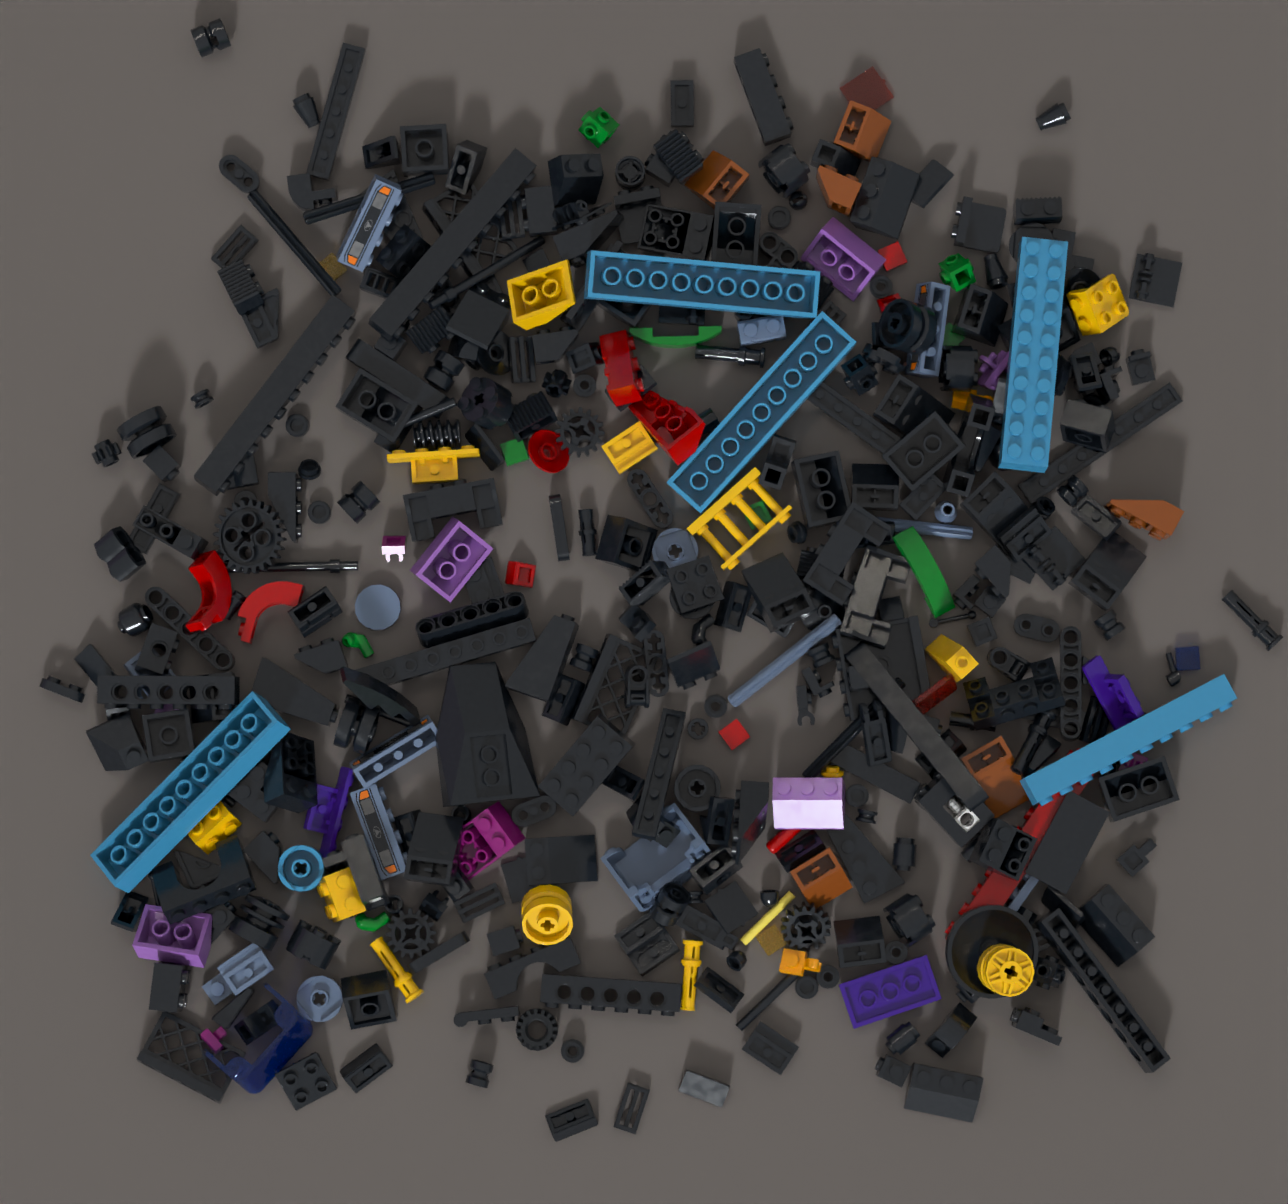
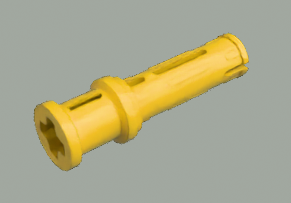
M382 936L370 944L394 978V986L401 990L407 1004L424 992L413 981V975L409 971L406 972Z
M683 939L682 943L685 946L684 958L681 959V963L684 966L680 1009L695 1011L696 987L694 984L697 981L698 967L702 963L699 959L700 946L703 945V941Z

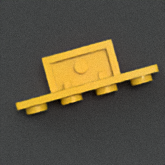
M473 445L461 446V449L452 450L451 447H440L438 451L420 448L415 449L413 453H406L405 450H394L392 454H387L388 463L411 462L412 484L454 482L459 480L457 459L480 457L479 448H475Z

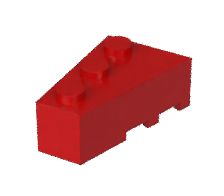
M626 329L599 336L602 358L605 363L604 373L609 385H606L607 392L615 406L643 400L641 392H644L645 389L642 378L638 379L637 371H640V364L638 358H634L633 350H636L634 337H630Z

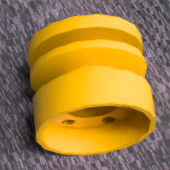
M996 944L983 951L978 960L977 972L980 981L985 987L999 995L1012 997L1020 995L1028 989L1033 981L1034 967L1029 956L1022 950L1011 945ZM1006 968L1012 970L1011 975L1005 973L1004 970Z

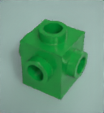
M599 107L593 112L589 110L582 117L581 121L583 124L578 131L599 148L612 137L620 124L608 112Z
M959 253L950 255L944 261L938 263L941 269L939 273L940 279L944 285L948 284L956 292L976 282L971 261L968 258L965 259Z

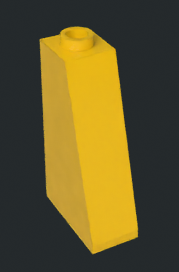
M942 634L924 649L954 683L962 680L979 664L962 645Z

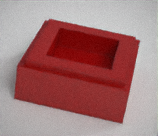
M898 241L877 250L886 259V262L883 264L886 272L907 263V259Z
M735 719L718 732L731 751L750 738L738 719Z

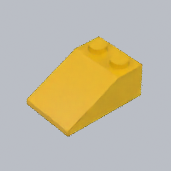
M564 260L507 280L513 323L525 330L548 323L576 303L569 260Z

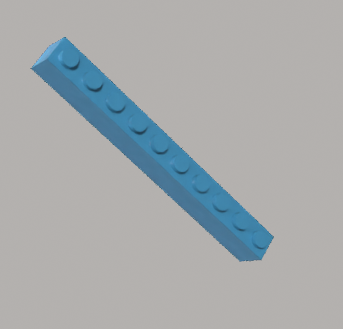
M1225 674L1023 778L1020 780V783L1032 805L1040 803L1043 806L1054 800L1052 795L1060 792L1062 796L1074 790L1072 785L1080 782L1083 785L1093 780L1092 775L1100 771L1102 775L1114 769L1112 764L1117 761L1124 764L1133 759L1132 754L1138 750L1143 754L1154 748L1152 743L1160 740L1162 744L1173 738V732L1180 730L1183 733L1193 727L1192 722L1199 719L1202 723L1213 717L1211 712L1217 709L1220 712L1233 706L1231 702L1237 699V696Z

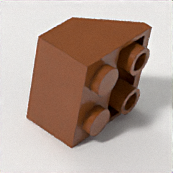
M850 100L833 144L842 147L855 157L870 162L872 156L878 157L891 120L870 107Z
M713 150L702 163L703 169L692 176L684 186L715 210V202H731L749 180V174L734 161Z
M819 166L816 179L827 208L849 217L862 184L858 182L859 179L850 174L843 176L837 173L838 170L832 166Z
M830 847L789 871L808 904L810 905L813 902L815 909L852 888L848 877Z

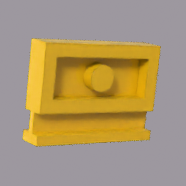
M640 421L601 446L619 475L658 450Z

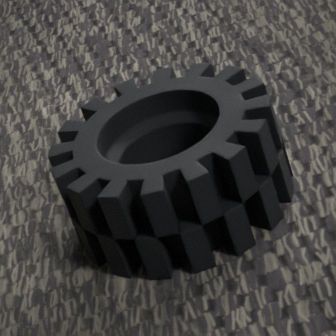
M540 1008L526 1011L516 1024L517 1038L529 1050L540 1051L548 1048L553 1044L558 1034V1024L555 1017L547 1010ZM535 1020L543 1022L546 1026L545 1035L539 1039L531 1037L528 1033L529 1024Z

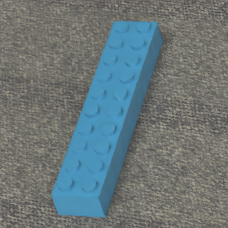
M1022 237L1019 243L998 468L1045 473L1048 468L1068 250L1067 241Z
M591 250L587 252L584 299L814 319L817 318L821 271Z
M822 311L666 483L702 515L856 346L857 342Z
M252 691L90 856L115 887L129 893L291 728L265 698Z

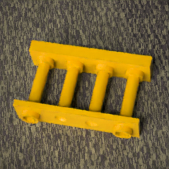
M756 467L686 528L692 536L695 534L702 536L725 561L720 566L723 571L726 568L732 570L740 562L738 558L776 523L780 522L783 524L792 516L789 513L792 510L790 505L783 509L765 488L759 484L761 473ZM747 488L753 489L777 515L767 525L743 500L744 496L741 493ZM730 503L733 506L736 504L759 530L750 540L725 514L724 508ZM713 518L716 521L719 520L742 545L735 554L731 555L708 530L709 526L707 524Z

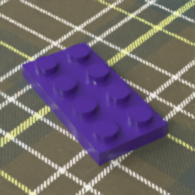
M927 955L838 984L853 1029L942 999Z

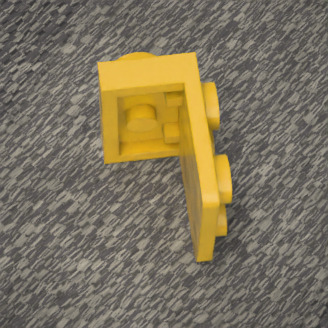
M1108 274L1089 288L1072 290L1066 294L1082 336L1103 333L1129 315V309L1114 274Z
M220 801L188 833V836L200 849L209 855L213 850L217 849L215 843L233 834L242 823Z
M350 867L322 877L321 883L316 888L320 898L324 897L327 906L324 907V910L329 920L332 919L335 923L366 911L365 906L361 902Z

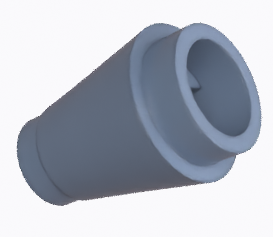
M942 501L935 507L934 514L939 522L948 524L957 517V508L950 501ZM950 507V514H945L943 508Z

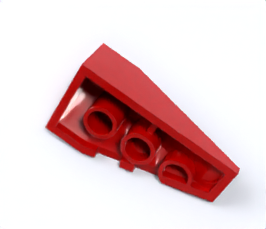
M649 390L642 396L643 400L633 402L628 408L678 466L696 452L705 423L692 408L678 405L676 401L671 399L669 401L658 393Z

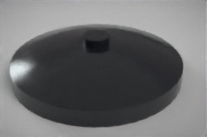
M995 904L978 906L964 913L952 926L945 946L947 966L954 980L969 993L988 999L1006 997L985 987L978 977L977 964L979 957L984 950L992 945L1006 944L1022 950L1033 962L1035 971L1039 955L1037 937L1030 923L1015 910ZM1006 968L1004 972L1011 975L1012 970Z

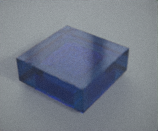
M1199 646L1175 648L1176 670L1201 669Z

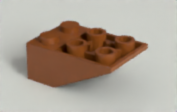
M1111 499L1104 506L1115 517L1120 519L1122 516L1128 519V524L1139 530L1142 527L1150 531L1148 535L1159 541L1161 539L1166 540L1173 534L1184 513L1183 510L1164 500Z
M1002 736L995 738L959 759L989 796L984 801V804L995 815L993 818H998L1029 800L1020 783V780H1022L1021 775L1014 773L1010 769L1015 759Z

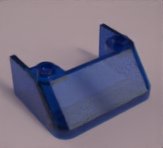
M267 982L263 986L282 1002L274 1013V1019L283 1031L251 1065L242 1057H234L224 1065L208 1049L205 1048L203 1050V1053L251 1094L261 1092L275 1077V1073L285 1066L313 1033L311 1022Z

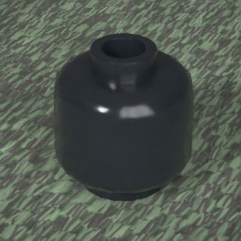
M133 603L119 612L117 625L123 634L127 633L132 637H136L150 628L153 615L146 605Z

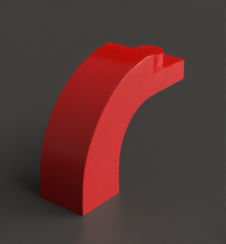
M215 550L199 554L188 567L198 581L202 594L199 609L185 625L190 632L204 631L213 623L223 621L230 608L232 588L229 573Z
M278 581L265 584L253 591L245 599L237 615L246 619L245 623L241 622L238 636H241L240 641L252 644L258 619L267 608L274 605L295 607L301 603L305 586L293 582Z

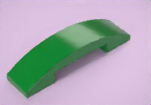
M699 326L698 336L653 337L652 327L629 328L630 336H633L634 339L651 346L686 348L714 339L721 334L722 326Z
M911 526L893 536L892 538L902 557L906 558L926 596L924 599L934 618L955 608L944 577L915 528Z

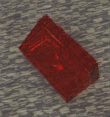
M946 675L912 700L922 715L957 690L953 675Z

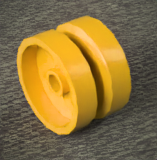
M539 885L530 889L524 895L521 902L522 928L528 939L537 944L552 945L565 940L570 935L573 928L572 903L566 891L554 885Z

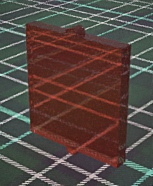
M873 66L840 88L848 104L852 100L874 110L894 98L885 85L886 81L881 79Z

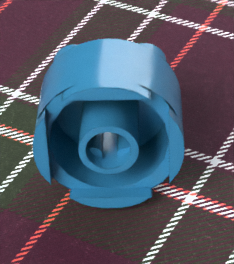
M297 845L290 847L279 859L278 876L281 882L291 890L298 892L313 890L321 883L322 877L326 874L327 870L322 861L324 857H322L317 849L311 846ZM298 863L307 864V867L305 868L307 871L306 873L297 872V870L299 869Z

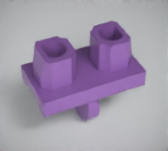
M1001 350L998 355L991 352L988 357L981 355L978 358L983 363L978 369L983 373L978 379V384L981 387L994 391L998 376L1002 371L1007 374L1009 352Z

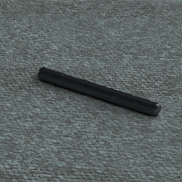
M429 172L397 182V184L401 187V193L406 194L434 185L436 181L433 173ZM366 193L303 213L304 221L309 225L359 208Z
M257 190L251 192L247 196L248 200L331 296H337L341 292L338 284Z
M899 677L895 679V682L901 689L906 686ZM872 703L868 706L870 718L876 717L873 712ZM860 715L802 773L804 778H815L862 731Z

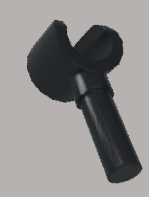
M1170 652L1166 653L1171 673L1165 677L1169 685L1173 687L1180 682L1181 675L1176 670Z

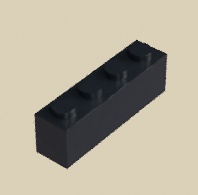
M760 48L734 57L735 68L764 145L768 146L790 138L791 130H794L790 117H785L783 111L786 108L782 95L778 96L775 88L778 87L774 74L770 75L767 69L770 63L766 53L762 54Z

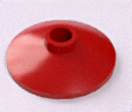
M539 430L530 437L528 442V452L531 460L539 469L545 472L557 473L562 471L569 462V449L561 450L563 443H556V439L560 436L555 434V432Z

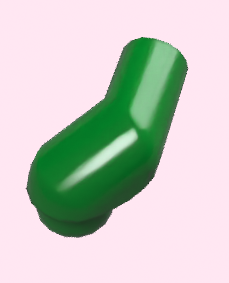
M349 632L343 636V645L359 648L365 659L375 654L365 635Z
M385 911L375 918L367 917L364 913H360L355 917V922L359 929L371 932L377 931L391 921Z

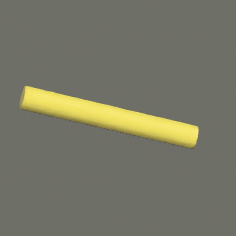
M788 891L740 940L747 945L795 896Z

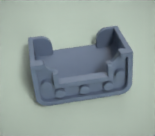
M675 803L664 807L662 812L663 817L679 826L681 830L667 848L654 840L650 842L647 839L640 838L623 851L620 847H612L600 858L641 912L651 909L666 883L673 882L683 885L691 879L692 876L689 870L712 853Z

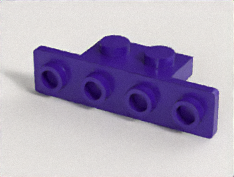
M1096 655L1082 666V670L1114 731L1134 721L1133 718L1138 719L1144 714L1139 699L1134 695L1130 687L1129 680L1123 674H1110L1100 655Z
M341 766L336 788L317 784L318 805L309 808L306 814L303 828L324 833L319 851L324 858L327 857L328 853L336 851V837L342 827V813L348 804L347 793L354 780L351 768Z

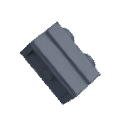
M767 316L737 322L740 346L747 347L773 342V340H786L787 335L782 316Z

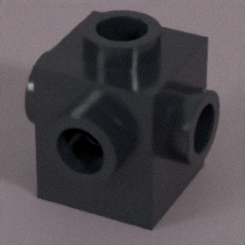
M861 354L856 355L841 365L846 376L843 379L850 391L854 389L859 396L879 384L875 377L878 374L877 370Z
M1046 955L1045 959L1038 957L1033 980L1037 981L1036 986L1047 990L1050 989V986L1059 988L1066 974L1064 971L1066 966L1058 964L1060 959Z

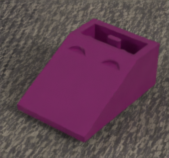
M499 801L463 826L458 866L468 880L526 839Z

